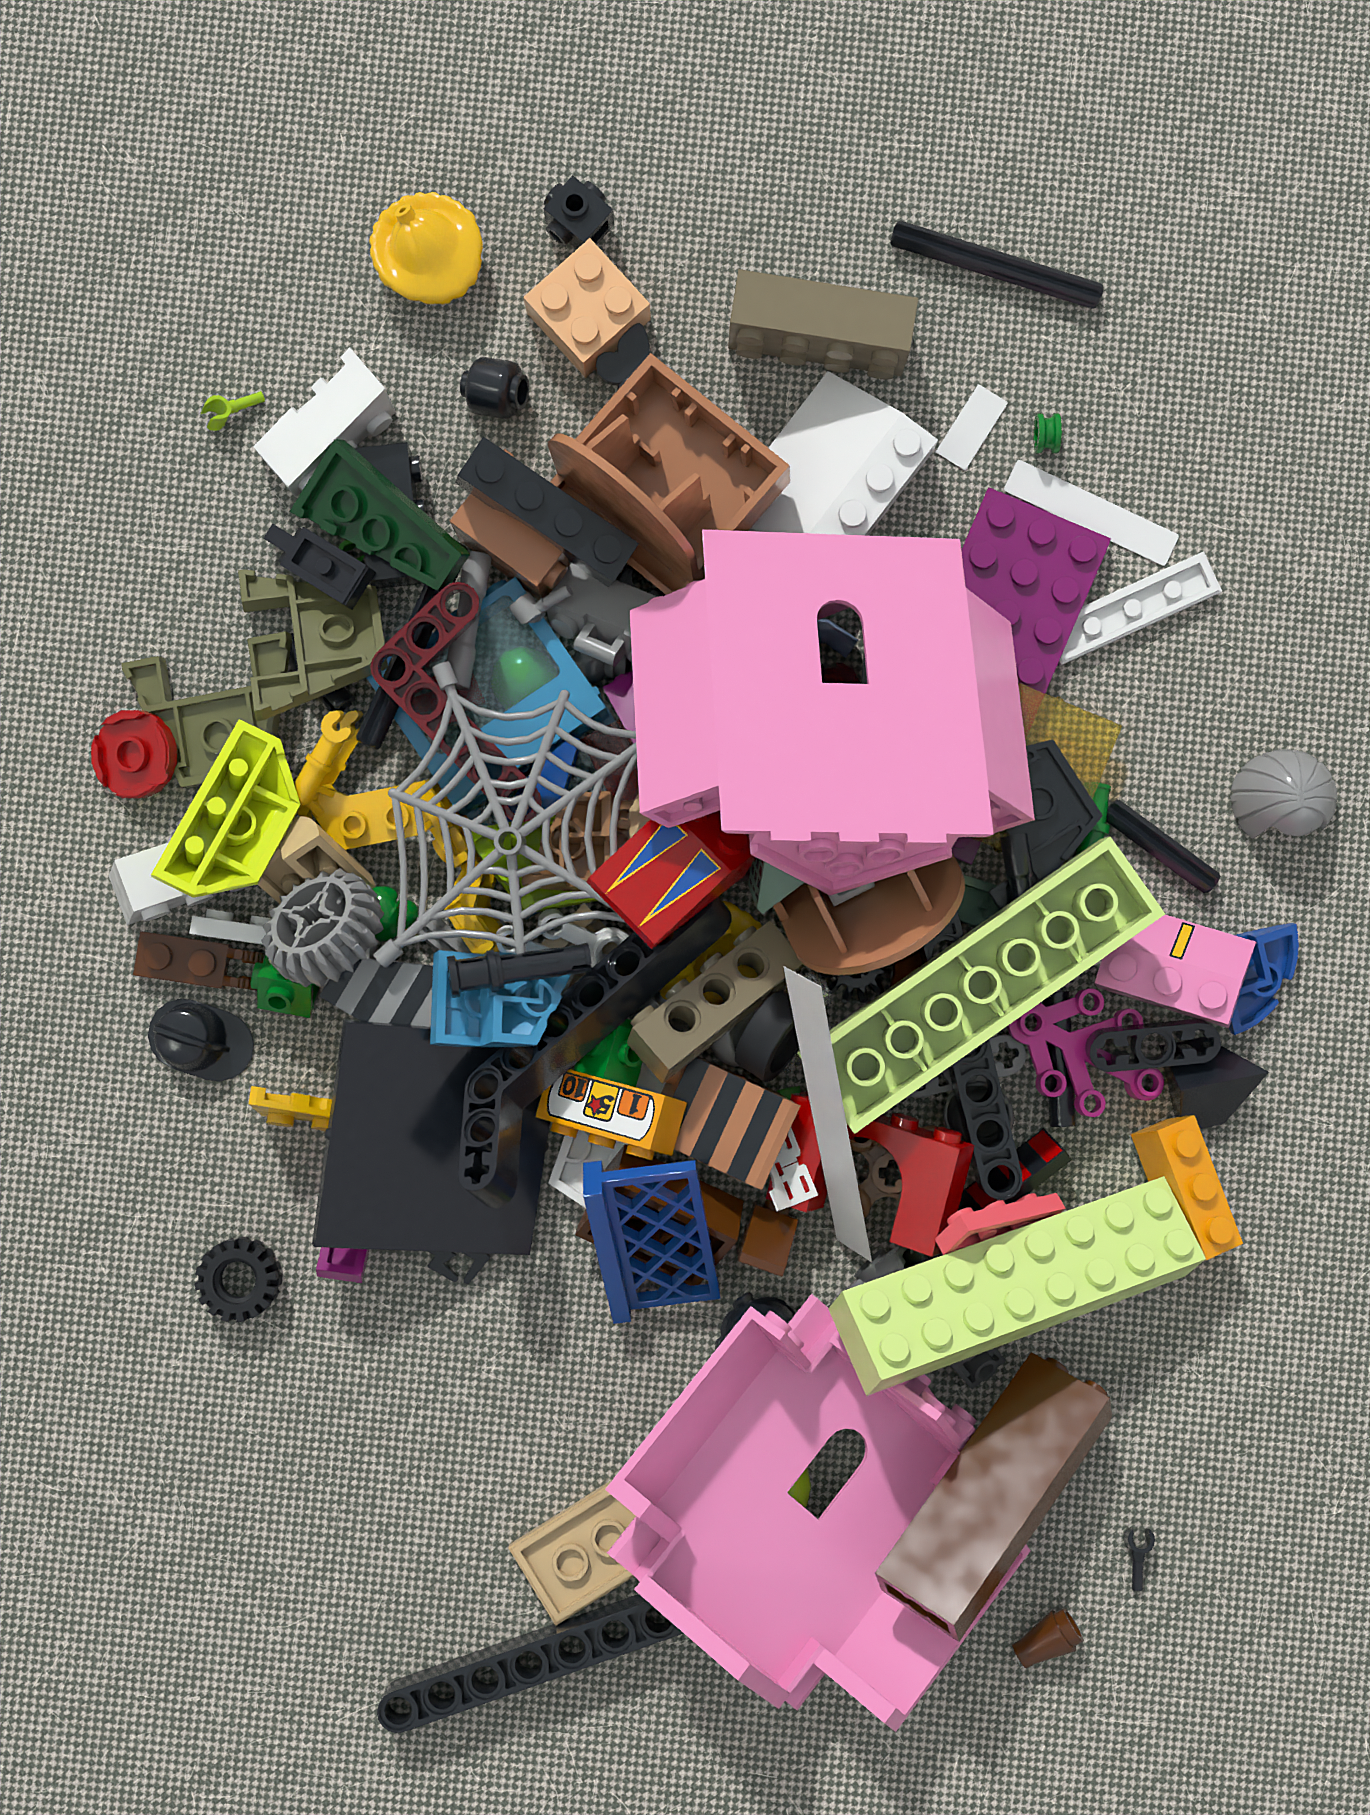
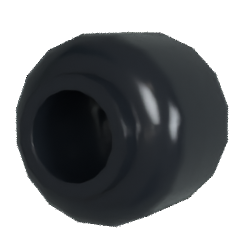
M480 357L473 362L469 370L464 371L462 374L460 393L462 397L466 398L467 406L472 413L487 417L510 419L518 410L524 409L527 403L529 380L515 362Z

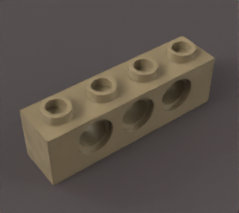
M768 921L758 930L754 926L746 929L733 942L734 949L725 956L720 952L711 956L700 967L699 970L702 974L690 983L686 978L682 979L666 993V1002L657 1009H654L651 1005L646 1007L630 1022L633 1027L627 1044L662 1084L758 1009L772 994L779 992L787 986L783 966L797 974L800 973L804 964L796 956L790 942L771 921ZM741 965L749 966L755 970L758 977L747 978L739 972L737 967ZM715 992L719 994L724 1004L714 1005L709 1003L703 993ZM673 1018L682 1019L689 1025L690 1030L678 1032L670 1026L668 1020Z

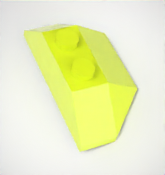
M240 719L238 720L152 871V878L193 898L258 885L300 808V801L281 739Z

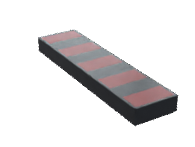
M1044 1128L1016 1149L1022 1172V1185L1014 1197L1004 1200L1005 1204L1016 1202L1023 1196L1028 1195L1072 1160L1066 1150ZM998 1165L990 1170L988 1174L990 1188L1000 1189L1008 1183L1009 1171L1006 1166ZM974 1181L963 1190L958 1211L968 1207L972 1208L973 1211L982 1210L999 1200L983 1192L978 1187L977 1182ZM943 1253L933 1257L930 1256V1260L942 1256Z

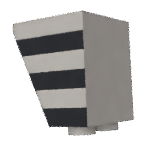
M359 959L353 965V972L345 970L341 973L338 982L328 978L323 985L324 989L319 997L360 1021L431 1027L433 965L393 961L385 968L376 959Z

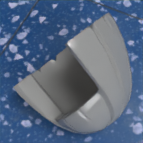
M1278 749L1258 755L1248 761L1241 768L1242 772L1236 774L1231 787L1233 794L1230 796V801L1233 803L1231 808L1234 817L1238 818L1237 823L1252 839L1272 826L1283 834L1292 836L1307 835L1317 828L1324 829L1333 818L1337 806V788L1335 781L1332 780L1333 776L1329 769L1322 762H1317V758L1302 751Z

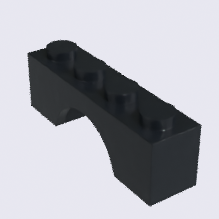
M484 436L457 475L455 483L492 509L513 517L537 532L558 548L570 562L607 587L615 581L639 544Z

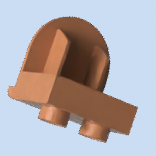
M651 353L576 439L556 433L548 441V448L557 474L550 482L637 541L639 544L627 563L665 595L686 587L690 582L705 579L702 530L749 531L790 483V465Z
M952 854L951 858L875 881V887L836 906L833 905L828 894L807 883H803L774 905L773 908L784 927L796 956L808 968L831 975H850L879 969L897 962L923 947L945 928L957 912L964 896L965 880L954 855Z

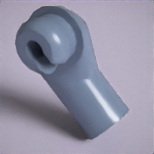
M826 618L817 620L819 645L827 644L846 658L857 644L858 639L832 620Z

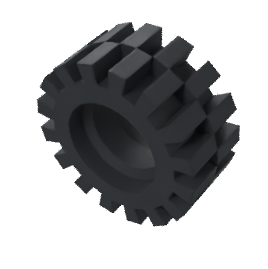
M249 1237L231 1238L212 1247L202 1257L201 1260L203 1262L197 1267L195 1275H198V1281L194 1283L195 1291L200 1290L201 1297L198 1300L201 1305L205 1303L210 1309L207 1312L212 1316L218 1314L222 1316L221 1320L226 1322L236 1320V1323L244 1322L261 1314L277 1298L280 1292L278 1287L282 1284V1276H279L278 1271L281 1268L279 1260L275 1262L272 1257L275 1253L272 1249L264 1248L262 1246L263 1242L257 1239L251 1241L248 1240ZM242 1262L253 1270L256 1281L253 1290L248 1295L242 1297L234 1296L224 1288L222 1275L224 1269L230 1263Z

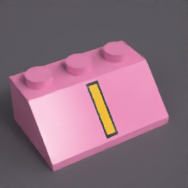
M1164 915L1102 959L1095 985L1106 991L1229 1028L1256 942Z

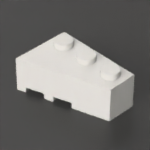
M351 348L340 357L346 365L328 383L324 378L320 377L311 387L316 395L298 410L291 407L253 446L295 497L302 492L334 439L345 440L353 448H359L357 445L370 434L373 437L381 434L393 421L391 416L396 411L386 389Z
M168 843L114 860L109 878L127 926L141 920L150 921L170 913V909L185 903L190 907L213 898V894L193 898L151 877V873ZM243 887V888H239V889H234V890H230V891H231V892H235V891L242 890V889L247 888V887Z

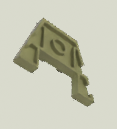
M238 570L244 613L290 607L298 671L250 677L256 721L268 719L372 675L370 668L372 658L385 645L376 586L368 585L354 609L351 610L310 583L294 581L292 575L277 574L276 578L273 579L258 577L253 570ZM387 659L382 663L381 671L387 669Z
M284 631L247 639L253 677L287 673L292 646L291 633ZM156 656L121 663L126 678L131 680L139 696L137 701L141 709L160 717L171 729L177 745V765L174 775L182 788L188 789L202 785L239 719L275 737L278 735L281 713L262 721H256L251 686L172 701L166 658Z

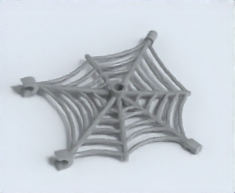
M449 661L432 667L440 690H445L448 698L440 727L430 749L418 767L396 789L391 788L388 791V795L392 799L400 864V904L397 939L395 941L389 939L373 954L376 960L383 967L387 968L403 953L401 949L403 946L430 939L454 937L491 940L515 947V953L519 954L526 952L525 944L563 924L590 919L615 920L626 923L617 913L591 911L570 914L554 919L537 927L525 936L523 919L543 907L564 900L594 898L611 908L585 880L576 874L569 853V822L577 799L594 786L587 806L584 833L588 868L590 873L593 874L597 870L592 842L595 806L605 778L629 760L613 801L609 826L611 857L618 850L617 824L621 800L630 775L637 763L636 742L619 755L590 747L559 727L564 710L569 711L575 718L587 726L607 735L636 739V731L610 728L592 720L568 701L570 693L567 690H562L557 700L533 711L505 714L481 708L457 694L455 685L458 682ZM463 706L478 715L503 721L533 719L553 710L549 724L532 734L503 738L487 735L471 727ZM453 710L461 733L449 757L434 776L412 795L405 793L404 791L423 773L436 754L446 733ZM555 734H557L582 752L610 762L594 774L569 766L549 750ZM544 736L537 753L516 758H502L482 753L475 737H478L489 743L512 746L530 743ZM466 742L471 756L462 768L428 802L420 799L439 782L455 762L462 746ZM547 759L564 772L585 780L571 791H568L542 777L541 772ZM485 762L504 766L523 765L532 762L534 764L528 778L506 782L491 779ZM475 765L480 779L469 793L447 810L436 806L438 802L458 785L471 767ZM537 783L562 797L544 809L537 804L532 796ZM525 786L523 794L512 798L500 797L495 788L511 790ZM484 788L489 804L482 814L473 820L456 814V812L469 804L480 790ZM400 802L414 808L420 853L421 886L418 920L407 930H405L407 914V856ZM518 804L511 826H509L501 805L512 806ZM530 805L538 815L522 826ZM565 807L566 810L561 822V852L567 870L554 862L549 843L550 818ZM422 811L439 819L447 868V893L427 911L428 857ZM492 812L499 826L498 831L481 824L488 819ZM447 821L463 828L468 849L466 876L455 886L453 850ZM541 825V842L545 856L526 846L525 837ZM472 832L494 840L495 849L477 866H475V845ZM509 834H515L517 838L516 846L511 850H506L503 844L505 837ZM521 854L538 865L518 869L517 856ZM506 855L508 869L491 867L499 858ZM545 870L556 875L536 880L520 889L519 877ZM482 874H498L508 877L510 894L489 888L470 887V885ZM568 882L581 890L564 892L540 900L522 911L521 897L541 886ZM461 893L475 894L511 902L512 915L490 908L458 907L448 910L444 909ZM456 915H485L513 923L514 939L491 932L462 929L416 934L432 920Z

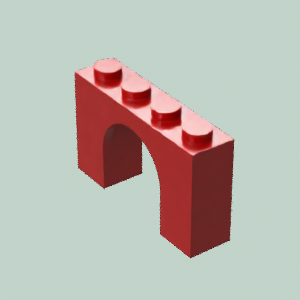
M808 1091L791 1094L790 1100L800 1105L791 1126L801 1151L800 1156L796 1157V1162L799 1163V1166L802 1164L807 1166L818 1196L791 1206V1208L806 1213L823 1208L827 1196V1187ZM892 1113V1117L880 1115L855 1134L847 1125L850 1140L855 1137H864L878 1142L891 1153L899 1167L902 1178V1193L889 1242L931 1257L941 1254L942 1252L935 1238L949 1226L947 1219L958 1211L975 1145L961 1141L962 1134L957 1131L943 1127H935L934 1131L918 1127V1119L899 1113ZM787 1134L785 1142L788 1149H790L792 1144ZM775 1163L779 1176L784 1175L780 1163ZM804 1175L800 1176L804 1190L807 1193L810 1189ZM770 1179L766 1199L771 1201L772 1198L769 1191L773 1190L772 1179ZM787 1181L783 1182L789 1199H792L793 1195Z

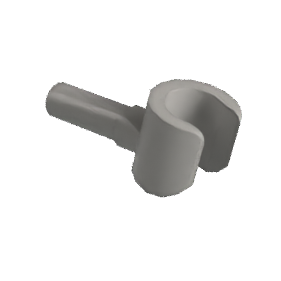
M566 585L541 598L538 602L531 593H527L513 602L510 606V611L521 624L536 623L545 616V611L573 595V591L569 585Z

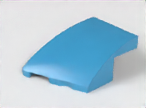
M443 950L434 953L430 1045L456 1047L536 1046L547 1027V1020L551 1012L556 1010L562 998L561 993L571 976L570 974L504 984V989H500L499 992H491L489 988L461 992L460 997L452 998L446 956L454 955L458 960L485 956V954ZM499 952L500 955L514 954Z

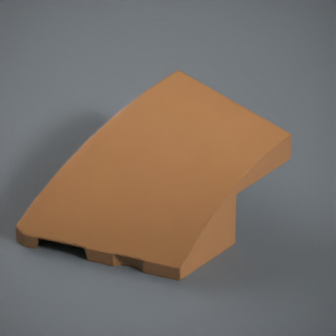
M601 791L595 806L592 842L597 869L610 858L609 826L614 801L611 791ZM585 792L577 799L569 822V853L577 876L585 881L591 875L588 868L584 833L587 806L592 792ZM635 800L621 801L618 820L629 819V809ZM565 807L556 814L550 826L549 843L554 862L567 870L561 852V822L566 810ZM617 828V848L619 849L630 839L629 829ZM540 841L538 853L545 856L542 842ZM548 870L530 873L522 876V885L525 887L536 880L556 875ZM561 882L541 886L540 888H538L561 891H581L580 889L576 888L568 882Z

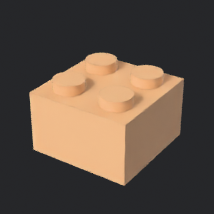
M591 238L523 297L526 312L585 378L596 369L595 365L598 356L604 352H615L620 338L633 325L640 323L644 326L651 320L650 303Z

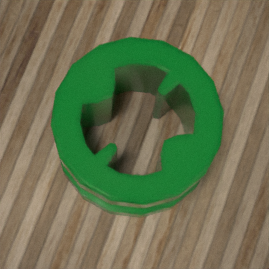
M1036 413L1033 428L1035 453L1042 454L1044 449H1050L1052 454H1058L1062 436L1060 413H1053L1050 418H1045L1043 413Z

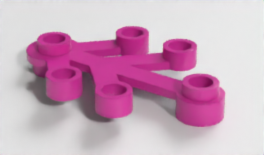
M1082 989L1073 998L1047 1007L1039 1003L1007 1026L1009 1034L1015 1041L1027 1045L1037 1075L1035 1081L1036 1089L1043 1096L1057 1097L1066 1089V1078L1060 1071L1053 1069L1046 1042L1061 1050L1076 1095L1074 1101L1075 1109L1080 1115L1086 1117L1099 1116L1104 1111L1106 1105L1104 1096L1099 1091L1094 1090L1085 1064L1086 1062L1096 1067L1086 1055L1085 1046L1088 1037L1094 1031L1101 1028L1122 1026V1018L1126 1014L1132 1017L1133 1025L1143 1024V1018L1138 1011L1134 1009H1121L1112 1018L1072 1032H1067L1054 1025V1023L1076 1014L1093 1016L1100 1013L1104 1007V998L1096 989ZM1086 994H1090L1095 1002L1094 1007L1089 1011L1083 1006V998ZM1029 1014L1034 1015L1037 1020L1036 1028L1032 1031L1025 1027V1018ZM1097 1049V1053L1101 1054L1106 1061L1111 1060L1110 1053ZM1157 1068L1106 1072L1123 1081L1127 1094L1136 1100H1153L1161 1094L1164 1087L1163 1075ZM1147 1074L1153 1079V1086L1149 1091L1144 1090L1142 1087V1079ZM1049 1075H1053L1057 1080V1086L1051 1092L1045 1087V1080ZM1088 1095H1092L1096 1101L1095 1108L1090 1112L1084 1107V1100Z

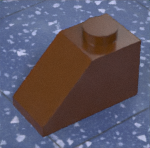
M766 1199L764 1204L754 1201L736 1251L739 1262L783 1277L798 1224V1218L795 1215L789 1214L791 1207L776 1211L773 1201Z

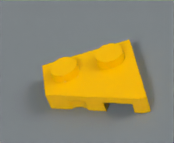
M251 1086L248 1104L260 1115L267 1117V1124L293 1127L294 1120L311 1121L312 1129L325 1131L329 1125L332 1099L291 1093L290 1096L266 1093V1088Z

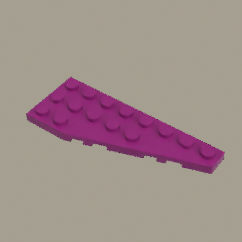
M988 487L961 549L965 586L1011 622L1026 739L1111 538ZM958 837L951 848L955 859L971 866L983 837Z

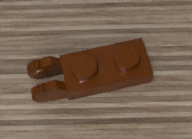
M140 931L133 975L225 989V986L257 991V989L251 988V977L227 976L229 961L231 958L249 964L263 963L264 953L233 949L232 945Z

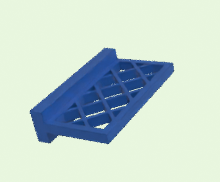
M602 1160L583 1163V1198L613 1324L631 1322V1310L721 1299L695 1160L604 1172ZM688 1178L689 1182L678 1194L663 1186L669 1180ZM633 1185L641 1189V1191L631 1200L617 1193L615 1187ZM652 1196L668 1203L659 1213L643 1206ZM679 1209L694 1216L686 1226L670 1219ZM632 1215L649 1222L640 1232L624 1225ZM659 1228L674 1235L666 1245L650 1238ZM685 1242L700 1248L692 1258L677 1251ZM640 1247L655 1254L646 1264L631 1257ZM666 1260L681 1267L673 1276L657 1269ZM693 1273L708 1280V1284L690 1286L683 1281ZM646 1279L661 1285L658 1290L638 1292L637 1289Z

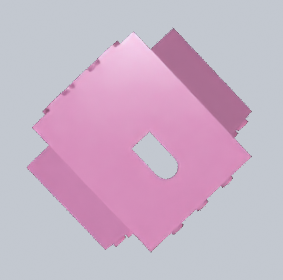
M702 530L705 579L690 582L682 589L665 596L652 598L648 603L630 610L640 814L667 828H671L720 810L721 830L730 834H749L751 855L830 896L951 858V848L958 837H988L996 832L1035 820L1011 622L966 588L960 539ZM852 608L858 614L862 624L867 684L822 683L817 620Z
M812 1294L788 1324L772 1311L763 1316L750 1306L605 1489L636 1515L607 1554L640 1581L634 1589L638 1594L734 1678L779 1709L786 1701L794 1709L798 1710L826 1673L895 1732L1031 1550L1027 1545L1024 1546L960 1642L881 1590L875 1572L974 1434L976 1429L973 1426L977 1421L957 1404L950 1410L938 1401L928 1387L932 1381L925 1374L866 1396L828 1307ZM843 1429H853L864 1440V1458L822 1515L817 1519L787 1492L833 1434Z

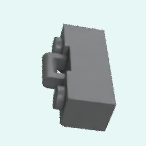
M571 563L566 574L558 585L553 588L551 593L569 585L573 595L547 610L550 626L557 634L564 638L571 639L576 636L577 638L574 642V650L614 667L618 665L624 654L632 663L630 610L648 603L649 600L657 596L618 580H615L607 587Z

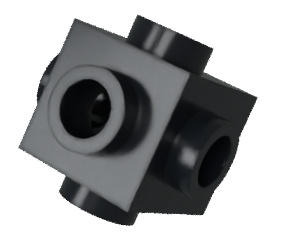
M573 175L564 185L558 183L551 189L544 200L545 207L543 208L545 221L548 225L546 227L548 234L560 245L566 247L569 243L576 250L589 238L596 245L615 225L614 211L605 203L606 197L598 187L589 181L583 184Z

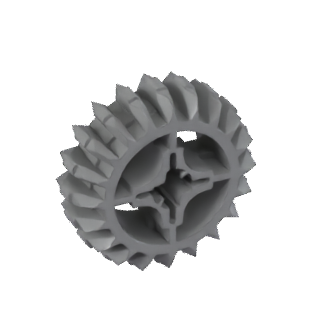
M341 868L335 870L331 875L321 871L317 878H306L305 883L300 886L293 883V891L287 896H279L281 903L278 907L269 910L272 919L263 925L266 935L261 940L265 946V954L269 958V962L284 978L289 979L291 982L300 983L304 987L312 983L322 987L328 978L338 982L342 972L345 970L353 972V965L359 959L367 960L366 950L378 945L375 935L384 929L380 922L384 912L379 904L380 901L377 898V894L361 877L356 876L353 872L346 873Z

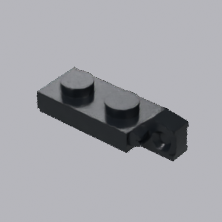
M272 523L263 538L283 551L278 560L281 566L351 610L354 609L376 573L367 565L305 527H299L294 536Z

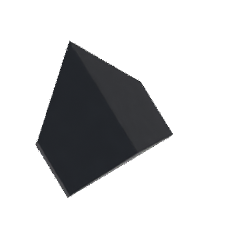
M1202 1036L1175 1043L1176 1045L1189 1044L1197 1052L1200 1051L1201 1043L1208 1042V1038ZM1165 1044L1159 1045L1161 1053L1164 1050ZM1176 1046V1051H1175V1054H1174V1055L1179 1054V1051H1178V1049H1177V1046ZM1223 1046L1220 1047L1218 1054L1208 1062L1164 1067L1175 1118L1195 1115L1200 1129L1223 1125L1269 1073Z

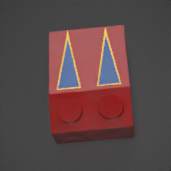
M720 810L671 828H667L650 819L591 874L586 882L652 949L740 880L756 857L750 854L749 834H730L721 830Z

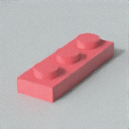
M1031 1193L1009 1204H1005L1004 1200H999L978 1211H973L970 1207L964 1208L947 1219L949 1226L935 1238V1241L943 1255L1060 1214L1066 1208L1057 1193L1037 1197L1035 1193Z

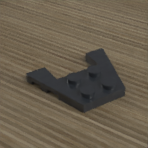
M1053 739L1026 746L1035 820L1004 830L1007 836L1028 834L1033 866V886L1059 869L1103 816ZM1008 879L987 892L998 910L1012 902Z

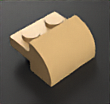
M299 816L294 817L258 886L280 904L279 896H287L293 891V883L300 886L305 883L306 878H317L321 871L331 875L335 870L341 868L346 873L353 872L356 876L361 877L371 888L375 887L372 875L311 818Z

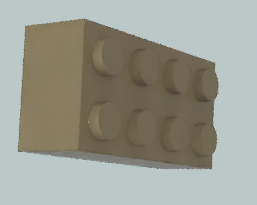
M738 269L730 318L728 349L736 350L737 355L745 358L758 359L762 357V354L780 357L779 360L789 365L801 366L805 365L806 361L824 364L823 367L826 370L845 373L849 372L850 368L865 370L868 376L876 379H892L894 375L902 376L910 353L918 298Z

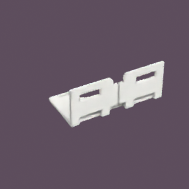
M792 1128L788 1132L792 1148L788 1149L784 1141L775 1163H780L784 1175L779 1176L775 1163L770 1171L773 1190L769 1191L776 1211L818 1196L807 1166L805 1164L799 1166V1163L796 1162V1157L800 1156L801 1151ZM803 1175L810 1189L807 1193L800 1179V1176ZM787 1181L793 1195L792 1199H789L783 1182Z

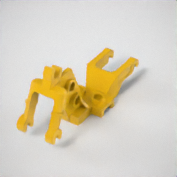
M360 710L349 711L345 715L343 711H332L324 716L321 722L323 734L312 753H308L305 757L307 761L294 782L300 801L298 815L312 819L313 814L321 828L345 850L397 840L392 799L389 797L388 791L391 788L396 789L398 786L354 795H346L333 787L341 770L344 771L347 767L346 762L358 743L356 735L360 728L356 729L355 723L363 716ZM339 722H340V730L337 729V724H338ZM430 779L414 782L404 792L412 795ZM437 783L420 799L428 802L442 788ZM447 796L436 804V806L446 810L453 806ZM400 802L405 838L418 836L414 808ZM422 811L425 832L431 831L435 837L432 845L438 856L446 863L439 819ZM447 821L453 850L454 868L461 867L462 869L454 883L455 886L466 876L468 849L463 828ZM475 852V866H477L482 859ZM482 874L470 887L494 890L496 877L493 874ZM461 893L444 910L458 907L492 909L490 904L491 897ZM456 915L448 917L456 930H473L496 934L498 929L503 926L499 919L485 915ZM461 937L471 953L485 954L489 950L500 952L494 941Z

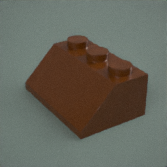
M624 1144L605 1168L604 1172L666 1163L655 1158L649 1160L626 1153L628 1145ZM688 1178L669 1180L663 1186L678 1194L689 1182ZM699 1180L715 1265H717L738 1241L744 1201ZM633 1185L615 1187L617 1193L631 1200L641 1191V1189ZM652 1196L643 1206L659 1213L668 1203ZM679 1209L670 1219L686 1226L694 1216ZM585 1210L575 1235L594 1244L587 1211ZM632 1215L624 1225L640 1232L649 1222ZM659 1228L650 1238L666 1245L674 1235ZM685 1242L677 1251L692 1258L700 1248ZM640 1247L631 1257L646 1264L655 1254ZM666 1260L657 1270L673 1276L681 1267ZM692 1273L683 1282L690 1286L700 1285L704 1278Z

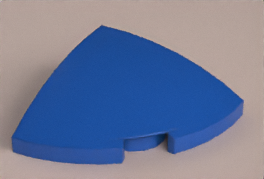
M1297 924L1276 925L1235 935L1255 941L1256 944L1229 1026L1231 1034L1236 1035L1255 1026L1278 1005V999L1273 998V996L1280 988L1283 978L1292 979L1296 969L1299 949Z

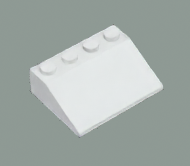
M827 371L769 446L771 451L790 465V483L749 531L868 536L932 454L938 439L904 413Z

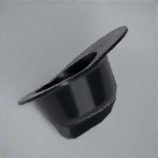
M180 998L167 1002L156 1011L149 1025L148 1039L150 1048L160 1062L172 1069L205 1080L220 1082L232 1079L246 1069L253 1056L254 1042L252 1034L241 1018L228 1011L195 1000Z

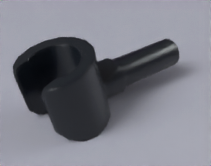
M1128 1528L1124 1533L1123 1539L1126 1547L1132 1551V1590L1142 1591L1145 1553H1148L1154 1547L1155 1537L1153 1532L1146 1528L1145 1543L1141 1547H1136L1133 1543V1528Z

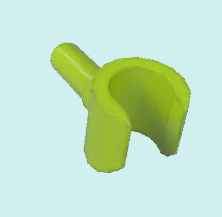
M261 391L229 401L222 396L213 395L207 399L200 413H217L218 415L210 419L207 428L211 431H218L225 426L231 414L263 403L265 398Z

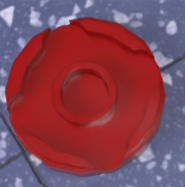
M121 710L107 717L101 724L104 726L100 729L99 735L94 736L91 745V764L99 782L121 798H148L161 792L172 779L177 765V745L171 729L160 717L144 710Z

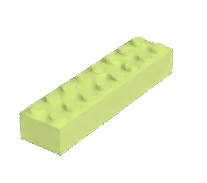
M1111 836L1095 842L829 1030L846 1123L854 1134L1165 915V912Z
M1163 1176L844 1290L828 1310L866 1396L1185 1277L1201 1264L1206 1257L1168 1182Z

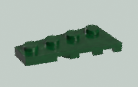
M334 439L289 511L300 518H307L320 525L319 528L334 536H341L356 544V548L369 555H377L390 562V566L437 591L452 583L470 556V553L350 444L341 439Z

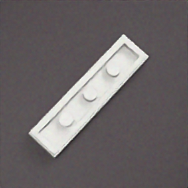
M1204 551L1082 606L1058 665L1062 666L1220 594L1222 589Z

